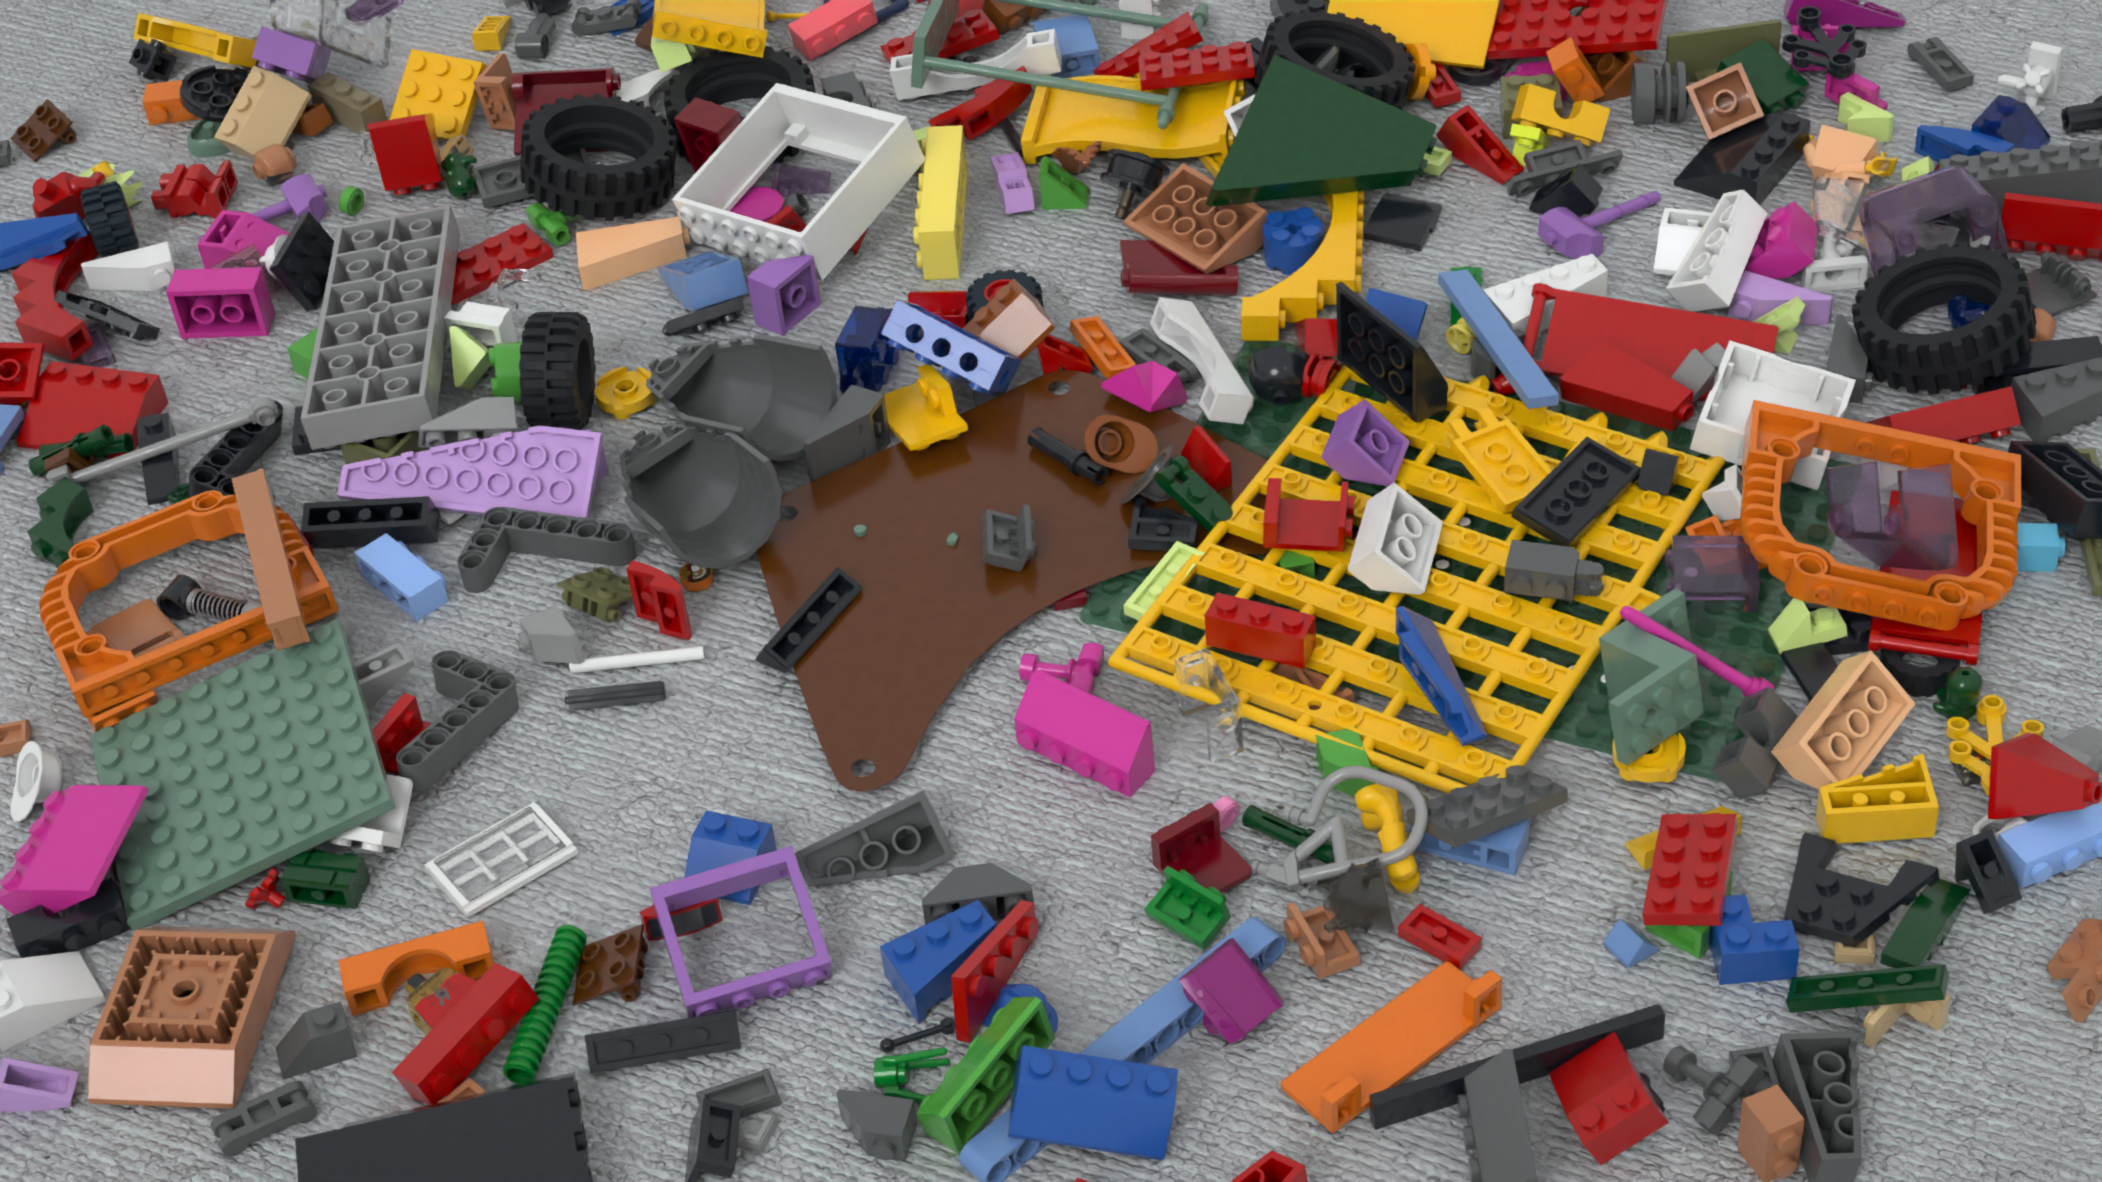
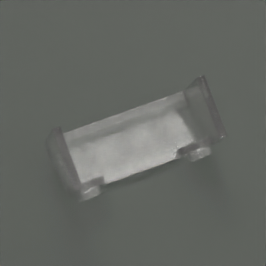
M1816 177L1812 187L1815 226L1820 229L1819 235L1837 241L1839 238L1891 265L1896 263V258L1905 255L1906 258L1915 255L1916 250L1925 248L1926 251L1938 248V244L1948 243V247H1953L1960 230L1959 228L1917 222L1865 196L1870 186L1866 182Z

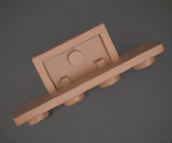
M2095 918L2082 919L2046 966L2052 979L2070 980L2062 991V996L2074 1022H2084L2102 998V920Z

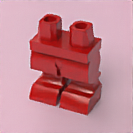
M230 160L224 161L220 165L216 175L204 164H193L186 168L185 164L176 165L173 173L161 175L159 179L161 190L153 191L151 200L155 210H168L171 218H178L180 215L188 216L196 212L198 216L209 215L214 219L222 210H226L238 180Z

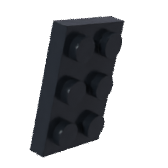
M309 211L300 215L269 268L306 311L316 308L325 292L327 273L329 272L334 240Z

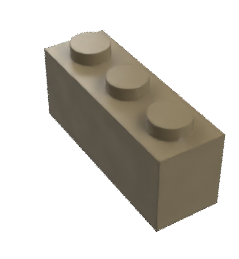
M330 72L320 75L316 80L308 84L313 104L324 103L333 122L366 139L371 138L367 124L387 120L381 98Z

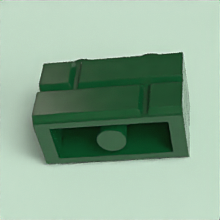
M313 849L310 852L304 851L291 857L289 861L290 866H287L281 878L287 900L290 902L357 909L362 899V893L365 892L370 881L364 858L353 853H345L344 855L327 854L318 849Z

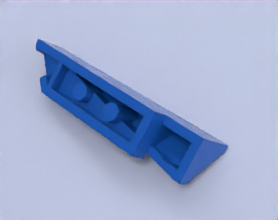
M77 213L0 223V271L23 264L32 257L39 259L55 254L66 248V242L85 237L90 232Z
M1397 607L1396 634L1399 637V660L1462 747L1485 739L1487 733L1434 623L1429 618L1406 607Z

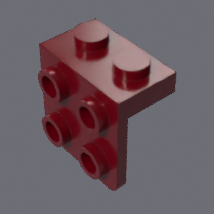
M1211 802L1198 810L1190 812L1187 816L1169 826L1162 827L1151 835L1153 865L1162 875L1163 870L1167 866L1177 872L1185 870L1201 886L1207 889L1210 886L1214 887L1221 893L1228 891L1252 876L1251 866L1220 836L1219 811Z

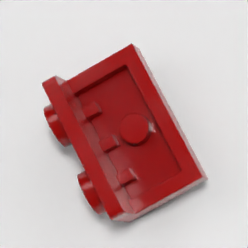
M911 291L908 294L909 303H914L960 328H964L969 323L966 304V293L968 291Z

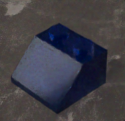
M1998 95L1973 122L1971 131L2015 144L2014 148L2040 149L2041 146L2047 145L2050 142V135L2028 104L2009 96Z

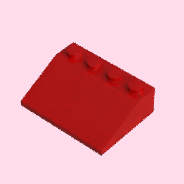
M51 361L39 376L35 400L29 402L16 441L17 446L39 449L41 444L68 442L79 433H88L105 424V426L111 428L114 435L129 433L133 439L132 451H134L139 445L138 418L152 414H161L168 404L160 376L142 372ZM127 452L109 454L105 459H112Z

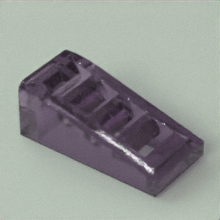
M774 163L771 189L778 191L782 196H789L796 191H799L802 195L828 193L831 172Z

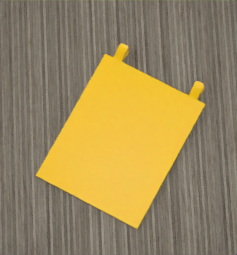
M1330 0L1327 12L1330 14L1340 12L1349 18L1355 19L1358 17L1364 19V23L1371 26L1375 24L1381 27L1382 32L1394 35L1397 43H1425L1428 46L1431 63L1484 69L1500 0Z

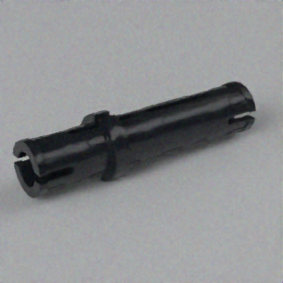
M1040 427L1032 429L1031 432L1039 436V439L1029 434L1027 442L1031 447H1035L1067 466L1068 471L1076 476L1082 475L1094 485L1099 486L1105 482L1096 474L1099 473L1107 478L1109 474L1108 468L1090 459L1088 453L1083 450H1075Z

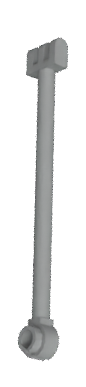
M259 398L254 401L252 406L247 408V411L72 472L66 464L48 471L46 477L52 482V485L64 477L81 485L80 483L251 422L253 424L258 423L262 426H269L278 417L277 404L271 398Z

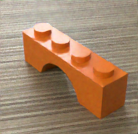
M484 921L338 960L343 989L352 1016L389 1006L395 991L414 974L441 973L452 976L459 972L478 981L495 963Z

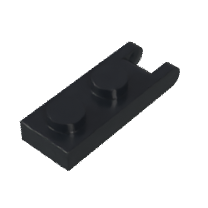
M739 297L669 320L662 328V333L668 337L691 329L693 333H699L711 328L709 323L721 320L722 324L739 319L738 314L745 309L742 299Z

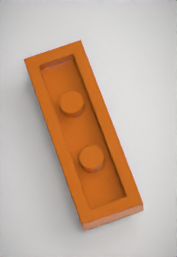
M1099 316L1070 321L1069 331L1106 379L1136 365Z

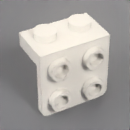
M386 774L396 808L331 838L330 843L351 847L352 840L361 841V849L381 853L384 846L400 849L413 788L412 780Z

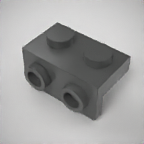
M1023 504L1017 516L990 509L985 510L982 516L983 563L1021 572L1026 560L1033 558L1036 543L1032 541L1034 519L1031 518L1029 505Z

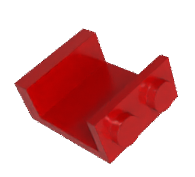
M1268 478L1263 521V548L1344 552L1345 538L1352 539L1353 518H1347V516H1354L1355 496L1348 495L1349 482H1342L1340 501L1281 498L1282 479Z

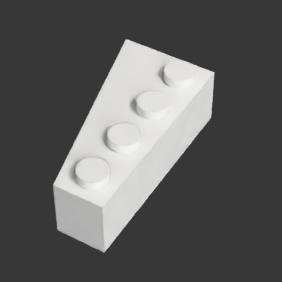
M1589 254L1505 283H1500L1483 289V291L1511 330L1518 329L1525 334L1533 302L1531 293L1534 284L1542 283L1555 289L1607 297L1608 270L1593 254ZM1547 300L1545 302L1537 339L1541 337L1542 331L1549 328L1555 300Z

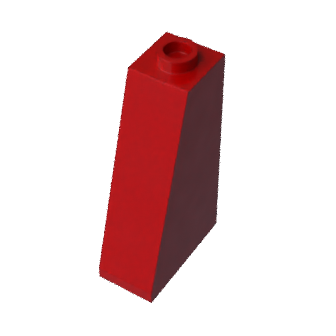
M1603 338L1597 340L1560 377L1562 399L1666 430L1674 431L1682 422L1686 423L1694 412L1692 390Z

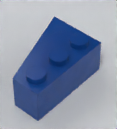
M979 900L880 946L884 974L919 1024L927 1018V1011L938 1001L945 1002L952 995L951 975L996 928L995 921Z

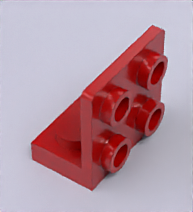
M406 693L399 698L373 729L385 771L398 776L396 762L398 752L431 725V723L422 721L416 697Z

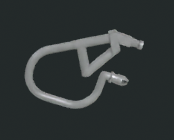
M1364 766L1340 768L1329 774L1319 784L1307 812L1304 808H1296L1295 806L1282 803L1276 805V807L1283 809V812L1274 809L1276 815L1280 819L1292 821L1298 826L1302 824L1314 826L1318 821L1330 791L1342 781L1359 778L1398 790L1411 800L1415 809V822L1408 839L1395 850L1357 859H1349L1343 817H1333L1284 857V867L1272 863H1262V861L1255 859L1251 865L1252 873L1260 874L1271 881L1288 886L1291 890L1305 888V883L1398 863L1411 855L1422 841L1428 823V809L1425 799L1416 786L1402 778ZM1331 838L1335 862L1302 869L1301 863Z

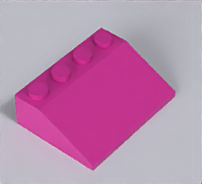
M73 785L61 792L57 790L51 793L43 804L45 809L41 817L29 829L31 835L28 841L17 851L15 855L17 861L12 870L0 882L2 886L0 890V904L13 915L42 905L45 914L50 916L95 896L149 789L145 786Z

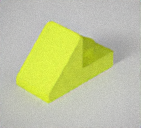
M1512 123L1510 136L1515 140L1512 155L1522 166H1526L1523 159L1525 153L1550 147L1551 139L1541 128Z

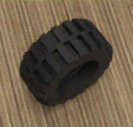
M535 312L525 322V330L522 332V344L520 345L519 383L524 416H526V421L531 427L540 425L581 430L589 423L592 405L594 404L596 365L590 323L579 312Z

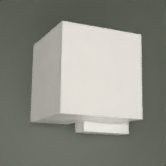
M466 302L459 312L449 311L444 317L449 339V327L456 326L469 332L488 349L494 348L499 343L518 342L510 308ZM490 365L484 374L496 376L494 366Z

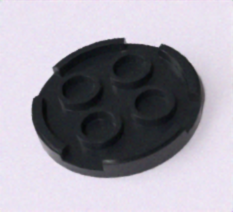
M215 65L196 69L182 80L180 101L183 107L196 117L213 122H223L250 72L235 67L234 70L216 69Z

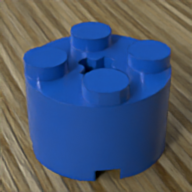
M1308 207L1283 212H1270L1267 214L1266 222L1263 225L1265 264L1273 271L1274 266L1282 269V274L1292 275L1312 257L1323 242V224L1314 215V211Z

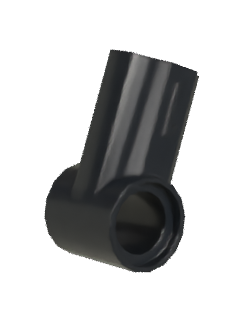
M2102 95L2096 98L2093 103L2069 106L2062 109L2061 119L2064 131L2072 133L2102 128Z

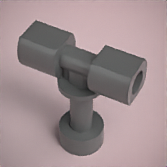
M1676 1046L1667 1054L1664 1060V1072L1677 1081H1684L1689 1078L1704 1088L1703 1096L1706 1100L1693 1115V1118L1708 1132L1718 1136L1734 1116L1729 1108L1741 1093L1749 1096L1765 1073L1757 1064L1740 1054L1726 1074L1717 1072L1711 1075L1696 1065L1697 1057L1694 1053L1683 1046Z

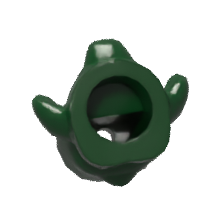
M453 152L441 162L443 170L446 171L445 179L448 191L455 198L465 199L472 195L476 188V180L472 174L474 166L471 164L477 162L474 156Z
M1968 666L1953 670L1947 677L1945 688L1941 687L1936 691L1939 703L1934 702L1933 709L1947 719L1962 717L1968 720L1976 714V705L1978 704L1983 686L1982 676L1975 669Z

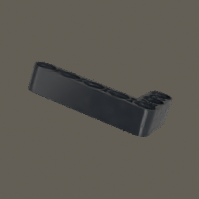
M275 401L278 417L272 425L262 426L251 422L231 429L189 472L188 498L211 490L219 491L223 496L235 495L232 478L243 475L280 437L283 419V406L281 403Z

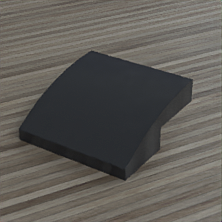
M1386 193L1375 207L1363 232L1364 237L1368 240L1421 251L1428 233H1433L1442 211V205Z

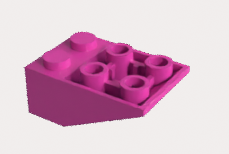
M1794 201L1784 208H1777L1770 217L1764 220L1743 273L1746 270L1769 278L1780 279L1790 277L1813 263L1818 224Z
M222 210L197 246L204 268L213 269L252 246L261 258L265 256L267 248L274 244L277 237L289 235L290 233L250 213ZM245 263V266H246V267H249V266L254 267V264H253V263Z

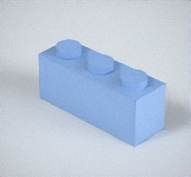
M387 533L354 552L361 576L415 621H419L449 602L445 590L447 582L444 576L439 571H433L429 568L422 557L419 555L414 556L402 541L397 542Z
M2099 802L2084 809L2049 813L2000 833L1998 844L2017 885L2022 889L2034 883H2042L2051 876L2066 870H2074L2085 862L2102 857V804Z

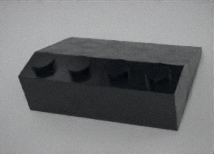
M1785 112L1765 114L1763 118L1710 140L1675 178L1674 185L1719 200L1724 193L1744 189L1761 205L1804 154L1803 147L1809 142L1811 120Z
M1337 283V359L1416 423L1446 409L1447 382L1423 346L1344 283Z

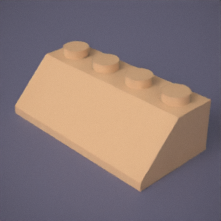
M1871 650L1844 659L1771 753L1793 779L1816 789L1858 774H1863L1916 703Z

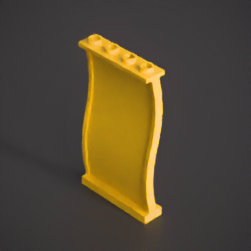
M654 0L652 38L763 58L768 30L764 29L765 0Z
M1106 75L1069 78L1071 80L1141 91L1139 78ZM1238 79L1182 86L1175 105L1176 114L1174 120L1166 129H1160L1157 125V113L1160 106L1036 86L1021 137L1024 163L1036 164L1038 156L1051 154L1057 147L1083 150L1088 145L1097 141H1101V151L1121 149L1139 152L1150 158H1189L1220 152L1223 159H1225L1235 136L1223 111L1242 101V97L1246 96L1245 80ZM1169 88L1146 90L1143 92L1167 95Z

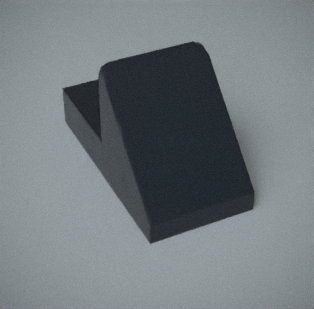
M1992 828L1956 843L1955 880L1960 882L1969 879L1984 914L2023 899Z

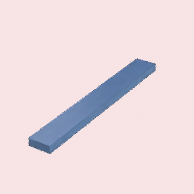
M1468 269L1439 273V285L1527 409L1558 405L1559 394Z

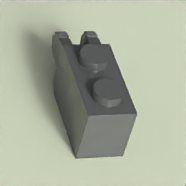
M1512 540L1505 566L1504 592L1573 601L1574 595L1596 597L1603 591L1604 585H1602V580L1600 579L1604 576L1605 570L1603 569V564L1580 560L1579 552L1574 547Z

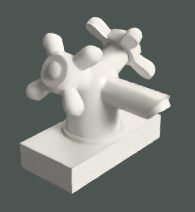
M2033 41L2029 49L2028 64L2023 65V71L2026 73L2025 77L2020 78L2004 74L1997 78L1998 85L2023 90L2026 94L2025 101L2019 100L2018 103H2014L2013 108L2015 110L2035 115L2045 111L2046 106L2036 105L2038 97L2053 99L2056 95L2062 47Z
M1828 223L1824 229L1823 247L1820 249L1815 248L1813 263L1800 270L1803 271L1801 287L1816 292L1863 288L1868 270L1866 255L1851 256L1853 249L1857 246L1856 242L1843 240L1842 234L1837 231L1836 226L1833 223Z

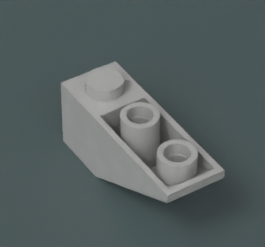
M481 397L420 425L418 447L430 448L474 438L485 439L500 436L499 433L509 431L515 433L517 427L514 397Z

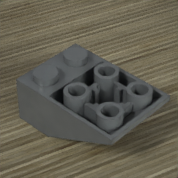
M850 385L846 392L839 396L833 408L827 415L822 417L820 424L804 441L803 449L806 453L807 474L810 482L886 449L891 440L885 395L883 393Z

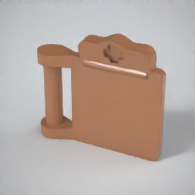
M145 599L92 626L91 631L85 632L86 635H104L111 649L132 651L135 654L133 655L134 658L185 637L180 629L173 625L151 599Z

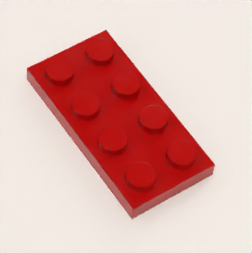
M982 9L969 10L963 16L955 18L937 57L946 59L1000 39L998 29ZM916 31L904 38H893L887 44L880 46L883 57L889 65H891V57L913 54V39Z
M1238 41L1227 46L1206 45L1194 50L1179 48L1169 53L1148 52L1144 56H1138L1141 91L1255 78L1251 43Z
M525 223L511 227L501 234L487 238L484 242L469 249L460 251L457 256L451 305H455L553 258L552 248Z
M1662 814L1642 913L1644 925L1721 926L1738 828L1736 814Z

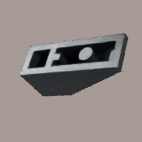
M169 412L138 418L139 449L176 436ZM178 449L141 461L148 505L180 499Z

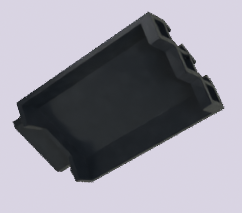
M575 1072L345 1124L341 1129L296 1138L298 1182H593L588 1160L589 1148L581 1115L583 1108Z

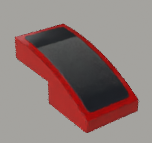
M718 898L669 912L677 937L701 931L723 921ZM652 905L640 911L645 937L648 941L664 940L654 906Z

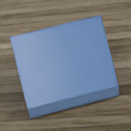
M1620 918L1603 944L1627 968L1634 966L1658 950L1633 924Z

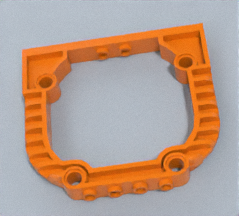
M1753 400L1745 426L1741 477H1743L1740 510L1742 537L1745 543L1750 546V552L1754 558L1760 563L1768 565L1769 573L1785 583V590L1790 596L1800 601L1948 631L1957 627L1960 619L1978 616L1982 610H1988L1997 606L2008 595L2014 585L2018 569L2017 517L2021 510V455ZM1813 447L1944 474V483L1964 501L1961 508L1962 517L1969 523L1976 525L1977 570L1968 577L1937 574L1924 581L1838 563L1825 550L1813 545L1797 542L1783 525L1779 509L1781 484L1791 480L1797 461L1811 456Z
M216 490L206 491L83 540L69 550V559L57 568L56 575L46 583L39 602L40 617L84 718L273 639L272 632L267 627L262 606L134 658L132 651L111 649L104 635H86L80 624L79 609L87 594L111 583L117 577L120 570L196 539L215 541L235 533L245 535L235 495L223 496L221 492ZM275 504L307 625L334 614L339 609L331 587L308 546H305L286 512L282 511Z

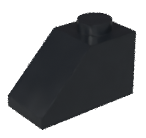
M1578 164L1539 189L1529 209L1532 212L1544 214L1556 207H1566L1577 216L1583 213L1589 214L1599 205L1598 198L1603 188Z

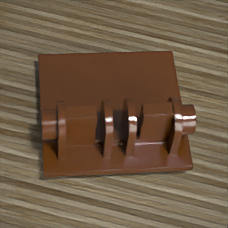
M47 99L35 109L32 116L23 125L17 128L15 134L10 139L36 163L57 139H60L65 144L74 143L76 141V132L70 127L73 122Z
M643 924L584 946L572 1003L574 1006L615 990L626 1002H633L640 996V980L644 976V959L648 951V944L643 938Z

